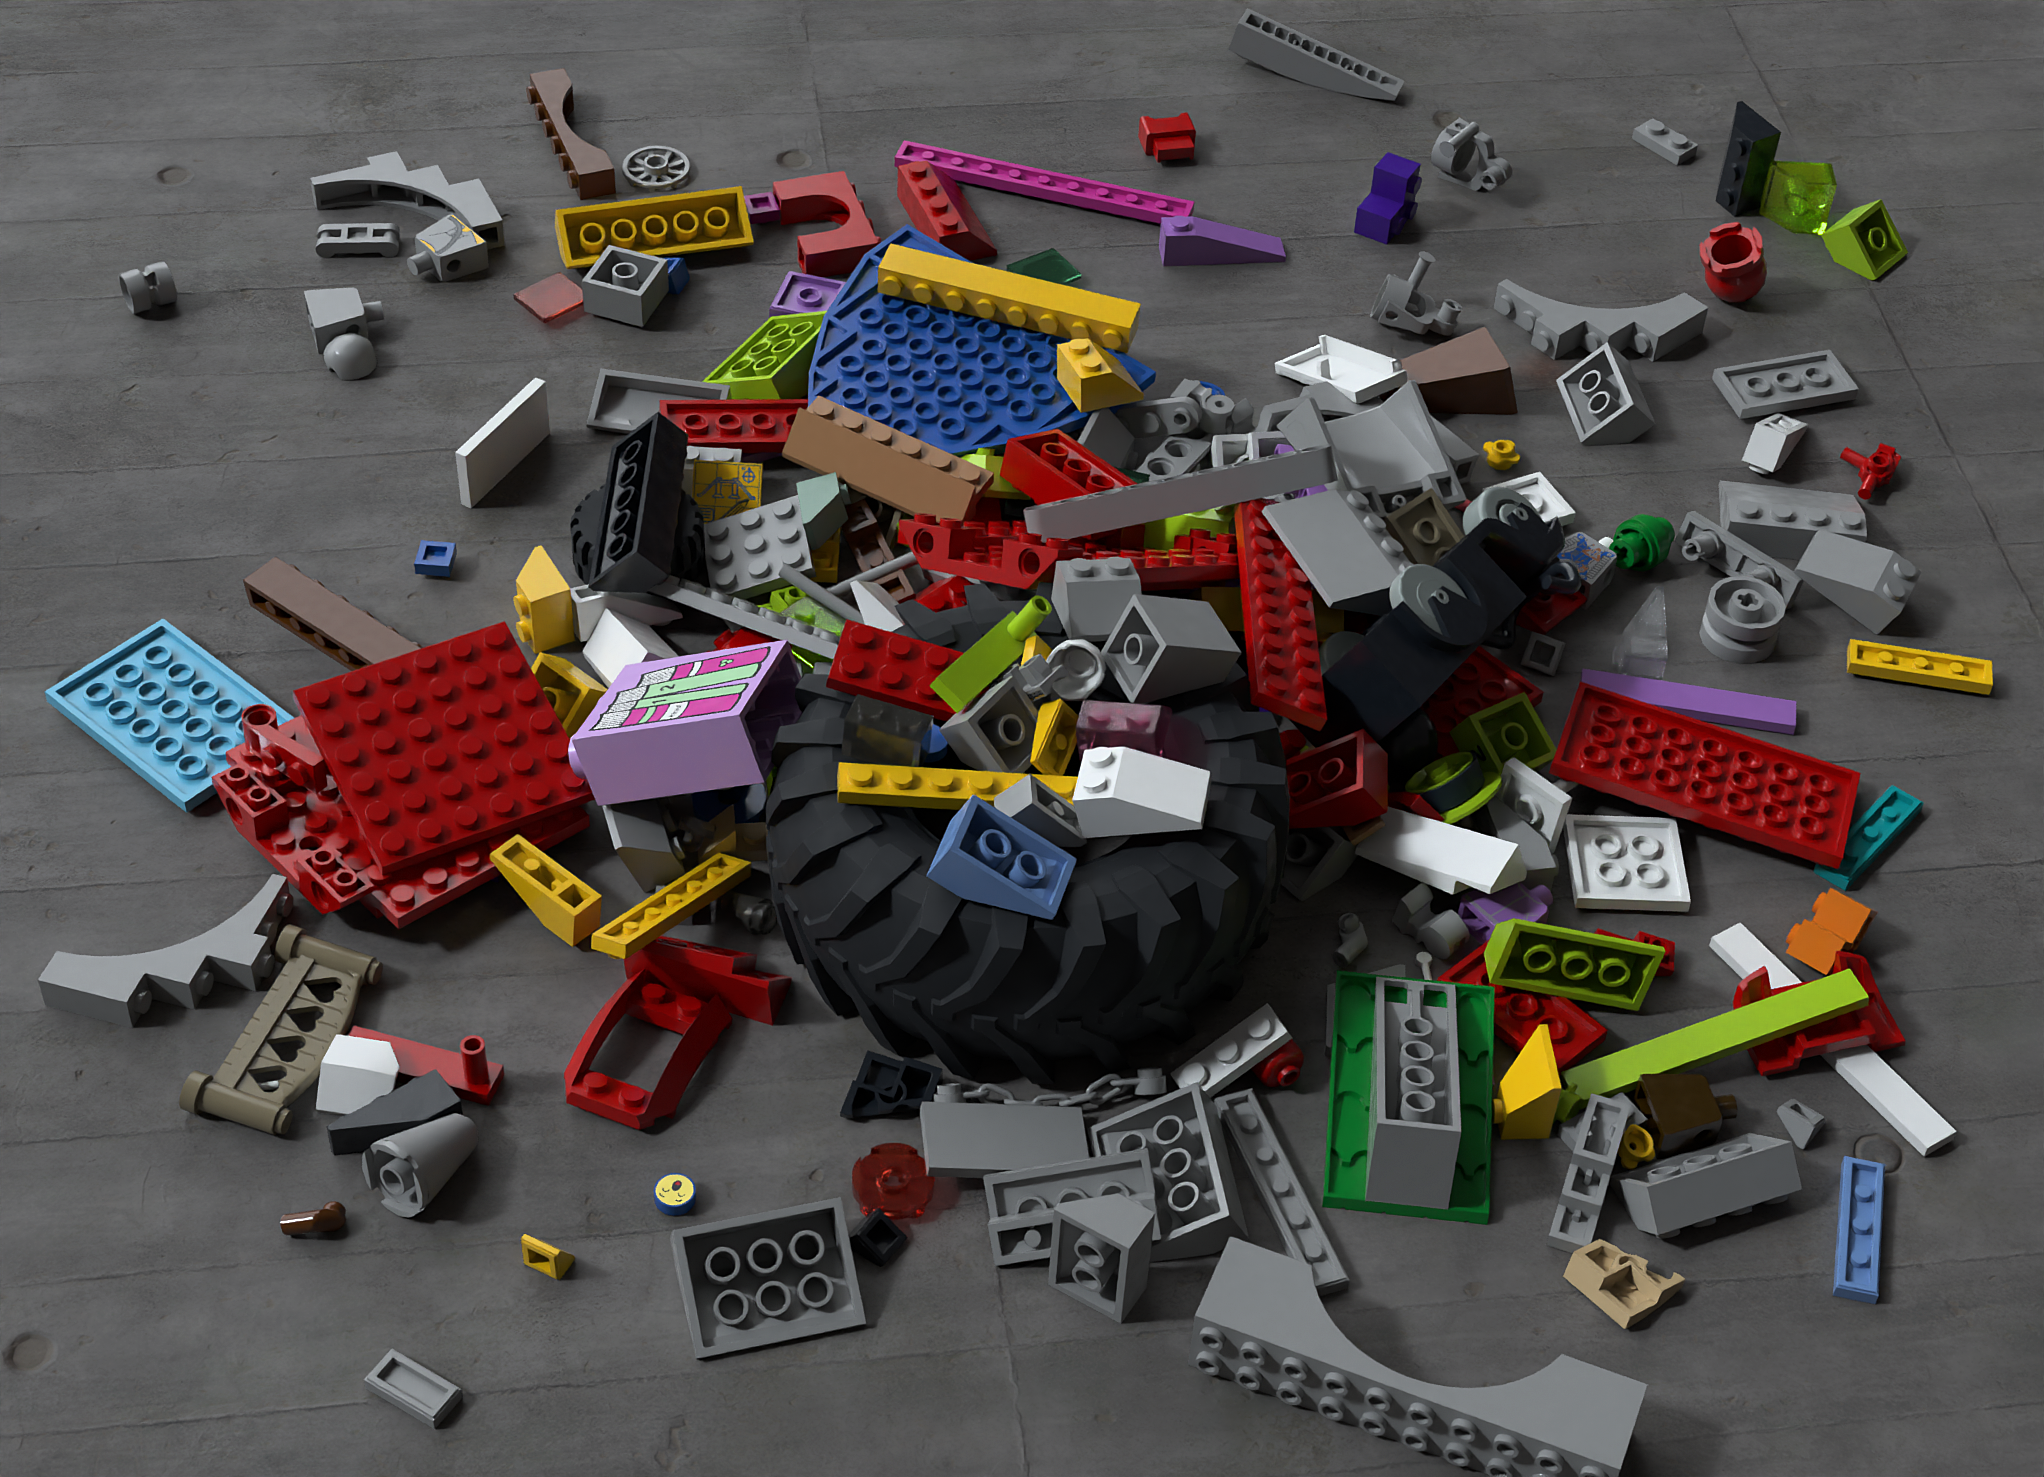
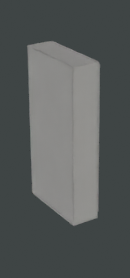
M391 1349L364 1379L367 1390L433 1429L437 1428L463 1398L459 1387L394 1349Z

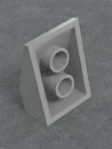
M1819 529L1793 573L1877 635L1901 613L1922 572L1895 551Z

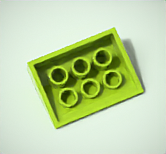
M827 311L771 316L702 382L730 385L732 399H801L808 395L809 370L823 316Z

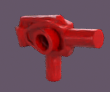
M1880 443L1877 451L1869 458L1848 447L1842 451L1840 459L1860 469L1858 476L1861 478V482H1863L1858 491L1860 498L1867 500L1871 497L1875 487L1879 488L1884 484L1890 483L1901 460V456L1895 452L1896 448Z

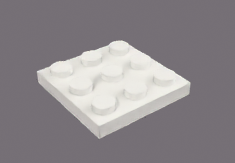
M1567 814L1563 830L1575 908L1689 911L1691 899L1676 818Z

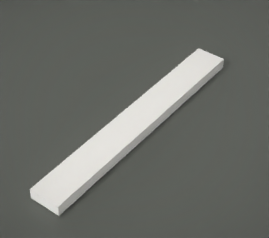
M1741 923L1711 938L1709 946L1742 979L1765 966L1768 970L1771 989L1802 983ZM1868 1045L1821 1054L1924 1157L1954 1139L1957 1131Z

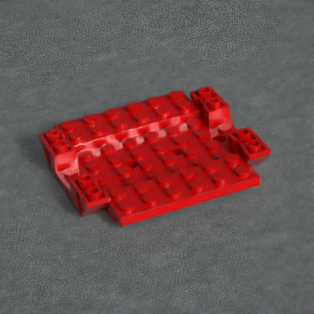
M915 513L914 519L899 520L898 543L909 545L921 568L1022 589H1037L1039 582L1053 583L1056 561H1071L1075 558L1086 560L1108 559L1110 557L1130 558L1140 578L1141 591L1225 587L1226 579H1240L1236 534L1217 533V537H1212L1211 530L1190 528L1189 534L1175 535L1174 549L1162 551L1143 547L1145 524L1122 527L1116 534L1101 537L1097 540H1089L1080 536L1071 539L1047 538L1046 542L1041 541V534L1028 533L1025 520H1013L1012 526H1009V522L988 521V526L986 527L985 523L976 521H964V526H962V520L955 518H940V522L936 521V515L927 513Z
M302 715L278 726L280 732L322 757ZM244 742L226 751L227 763L231 767L211 777L212 783L237 831L284 877H287L288 881L322 915L339 910L359 900L377 919L384 915L398 929L502 874L490 860V853L515 835L519 834L543 852L590 826L589 815L581 807L576 806L382 875L326 763L325 769L328 786L318 794H315L306 787L295 784L291 778L280 771L269 768L261 758L246 748ZM317 847L318 849L311 851L306 848Z

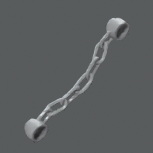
M1148 1067L1137 1069V1077L1121 1078L1117 1074L1110 1073L1092 1083L1087 1088L1086 1093L1073 1097L1059 1093L1040 1095L1033 1101L1015 1099L1012 1092L990 1083L983 1084L978 1090L962 1091L960 1083L937 1085V1093H934L933 1096L934 1102L967 1103L966 1098H978L982 1104H997L984 1098L989 1096V1090H992L1009 1098L1004 1100L1006 1105L1044 1106L1040 1101L1061 1100L1059 1102L1061 1107H1071V1105L1086 1101L1094 1105L1102 1104L1117 1095L1123 1086L1134 1085L1136 1095L1166 1093L1167 1086L1166 1075H1162L1161 1068ZM1109 1080H1111L1110 1084L1112 1086H1117L1098 1099H1095L1098 1093L1092 1092Z

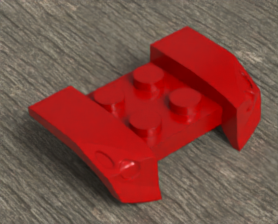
M1836 951L1832 974L1850 968L1869 996L1868 1006L1747 1049L1761 1076L1798 1069L1802 1058L1862 1045H1868L1874 1052L1905 1046L1906 1040L1878 990L1869 963L1865 957L1849 952ZM1763 966L1738 984L1733 999L1734 1010L1816 980L1771 989L1768 970Z

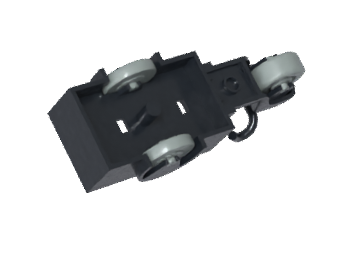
M1492 487L1482 492L1467 506L1464 512L1463 528L1465 536L1447 551L1433 566L1425 564L1411 565L1393 580L1390 587L1392 611L1379 616L1361 634L1351 631L1336 632L1319 646L1327 721L1321 731L1291 719L1289 720L1315 748L1362 729L1378 743L1422 706L1480 645L1496 649L1512 647L1516 640V619L1526 604L1539 593L1544 595L1560 593L1572 595L1578 592L1581 587V576L1578 569L1570 562H1560V559L1557 557L1565 546V536L1558 517L1556 516L1545 523L1535 507L1525 497L1505 487ZM1501 624L1502 635L1492 633Z

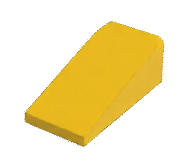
M1062 699L1042 703L1038 713L1030 763L1043 775H1064L1085 725V722Z

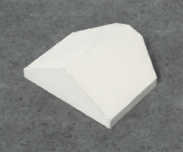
M336 1034L321 1062L316 1111L318 1113L343 1116L370 1104L379 1096L392 1092L400 1067L390 1042Z

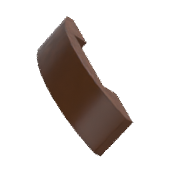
M864 498L846 506L848 520L840 529L861 573L895 559L880 532L877 520L866 499ZM902 569L873 581V583H878L899 604L916 598Z

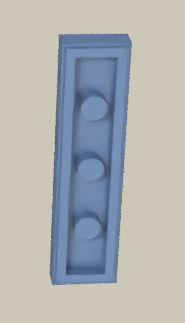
M1848 1156L1843 1158L1840 1176L1833 1296L1875 1304L1879 1296L1885 1164Z

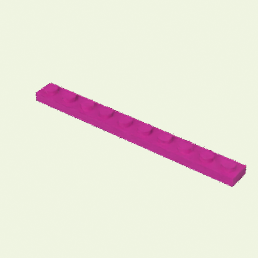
M905 140L895 155L894 167L897 168L899 165L927 160L954 180L963 181L967 184H977L991 187L995 190H1005L1024 196L1048 199L1056 203L1062 202L1076 205L1084 209H1095L1109 212L1113 215L1128 216L1141 221L1161 224V217L1192 216L1194 212L1195 202Z

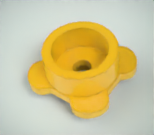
M1497 440L1494 443L1488 441L1483 445V450L1488 453L1487 463L1494 469H1509L1520 460V455L1514 450L1515 443L1510 440Z
M1636 1124L1630 1125L1622 1134L1617 1152L1621 1157V1164L1631 1170L1637 1167L1639 1162L1643 1160L1649 1162L1655 1157L1651 1135ZM1629 1144H1631L1635 1150H1632Z

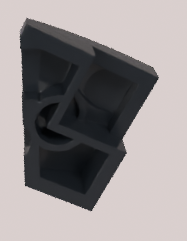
M867 1050L856 1081L853 1080L840 1111V1117L854 1118L919 1110L922 1101L934 1102L933 1094L937 1093V1085L943 1083V1069L908 1057H904L903 1061Z

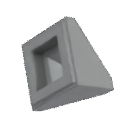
M1790 1099L1782 1104L1776 1111L1795 1144L1801 1149L1806 1148L1827 1120L1821 1114L1795 1099Z

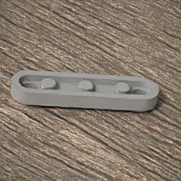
M1176 397L1129 403L1119 408L1114 415L1133 435L1134 439L1190 432L1201 421L1202 410L1194 399L1190 397ZM1178 414H1183L1187 421H1182ZM1085 426L1074 430L1078 434V438H1080Z

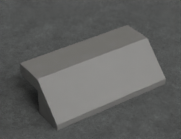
M1148 1148L986 1174L983 1177L990 1215L988 1230L995 1266L1050 1257L1054 1209L1059 1203L1117 1193L1130 1200L1139 1201L1149 1210L1155 1212L1152 1241L1161 1239L1156 1190Z

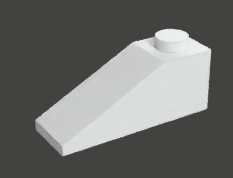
M1780 413L1757 422L1742 461L1750 463V469L1762 474H1768L1769 471L1774 472L1780 469L1805 433L1808 424Z

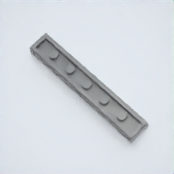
M1253 1089L1215 1098L1214 1104L1217 1107L1219 1119L1288 1257L1312 1265L1313 1281L1318 1296L1347 1289L1349 1278Z

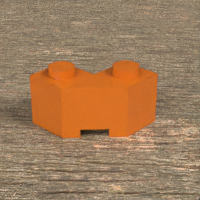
M1830 888L1828 893L1822 892L1816 899L1812 908V912L1816 914L1812 921L1804 919L1802 924L1796 923L1786 939V943L1789 944L1786 950L1787 954L1827 976L1832 974L1836 951L1853 953L1860 945L1878 913L1833 888Z

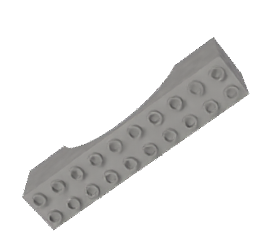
M1231 1236L1196 1311L1188 1365L1196 1367L1205 1374L1218 1375L1237 1382L1246 1389L1259 1390L1278 1397L1289 1405H1300L1319 1412L1330 1420H1341L1360 1427L1371 1435H1381L1403 1443L1412 1450L1431 1453L1446 1459L1453 1465L1466 1466L1488 1474L1490 1477H1618L1648 1385L1561 1354L1550 1365L1535 1374L1497 1386L1481 1388L1446 1387L1407 1377L1373 1360L1358 1349L1338 1329L1318 1296L1313 1281L1312 1265Z

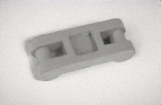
M393 223L323 224L318 228V241L316 242L315 251L322 258H330L334 253L362 254L380 252L385 257H394L399 249L400 228Z

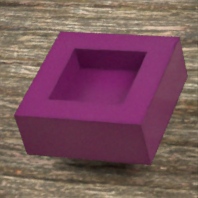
M773 192L744 196L750 224H762L768 221L780 220V209Z

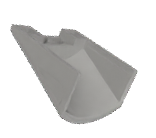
M1415 380L1408 381L1378 407L1326 422L1322 417L1315 398H1306L1276 425L1295 450L1319 445H1332L1338 480L1324 484L1328 490L1338 489L1349 492L1355 490L1360 492L1368 499V505L1374 514L1382 520L1430 488L1434 490L1446 510L1458 506L1467 500Z

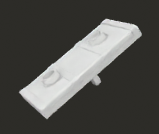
M1327 335L1319 336V345L1275 363L1277 374L1295 379L1306 385L1328 381L1357 404L1407 383V371L1402 369L1401 361Z

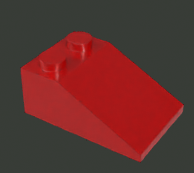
M1364 729L1286 760L1290 796L1289 829L1356 825L1388 812V754Z

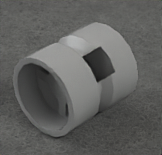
M164 261L145 266L144 272L133 269L118 275L122 295L132 314L151 309L152 303L162 306L178 300L172 274Z

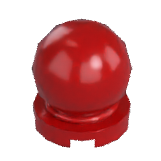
M1739 222L1726 223L1709 231L1710 236L1704 243L1701 242L1699 245L1701 263L1705 268V281L1717 298L1728 302H1745L1757 295L1765 285L1767 263L1763 257L1764 245L1762 236L1756 228L1753 227V230L1741 227Z

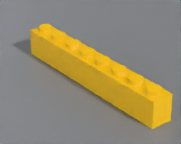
M891 243L878 267V293L1071 340L1089 338L1100 347L1128 353L1138 330L1141 304Z

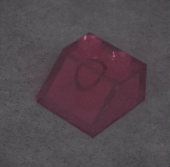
M1083 700L1075 727L1080 762H1082L1084 750L1097 747H1127L1161 757L1172 709L1161 705Z

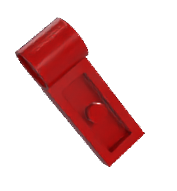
M255 704L243 711L241 717L245 745L251 753L261 758L269 768L280 771L291 778L295 784L304 786L315 794H318L328 786L324 758L278 730L276 711L273 707L266 704Z

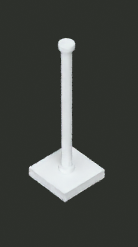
M1514 757L1504 764L1501 774L1502 786L1495 796L1546 840L1549 850L1553 854L1572 797L1566 793L1579 785V783L1559 779L1552 784Z

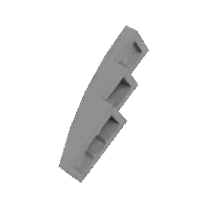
M1591 1093L1549 1233L1547 1246L1573 1253L1592 1242L1631 1105Z

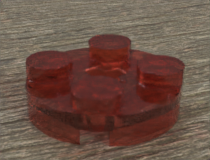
M902 1143L877 1145L871 1148V1154L865 1156L862 1161L860 1157L854 1164L852 1170V1193L859 1204L861 1213L865 1216L880 1208L891 1220L918 1218L924 1214L926 1205L931 1201L934 1194L935 1177L927 1176L924 1158L920 1157L918 1150L910 1145ZM890 1176L898 1177V1182L902 1184L889 1186L885 1182L889 1181Z

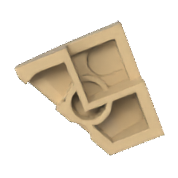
M1601 1239L1574 1251L1563 1275L1565 1279L1624 1329L1636 1324L1659 1308L1682 1288L1686 1280L1675 1272L1671 1279H1667L1649 1271L1646 1268L1648 1260L1637 1255L1624 1253L1617 1246Z

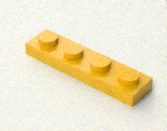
M1850 639L1847 648V673L1989 695L1991 692L1993 673L1992 661L1855 639Z

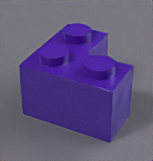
M1389 152L1384 155L1374 167L1370 194L1357 207L1354 233L1386 245L1395 235L1401 233L1406 221L1413 219L1418 208L1415 197L1422 183V178L1419 177L1420 163Z

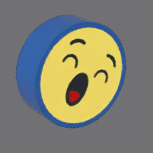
M670 1173L662 1176L654 1186V1202L656 1207L662 1213L673 1216L688 1212L696 1202V1188L693 1180L681 1173Z

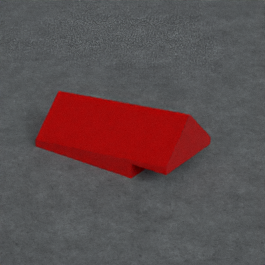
M662 935L630 957L623 959L627 980L645 968L644 981L659 984L664 988L686 996L695 997L706 1003H709L717 993L729 1013L771 1026L775 1022L792 977L755 970L758 954Z

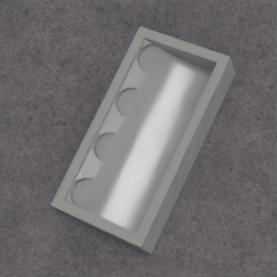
M600 368L586 426L591 429L629 434L655 413L659 412V400L732 399L730 385Z

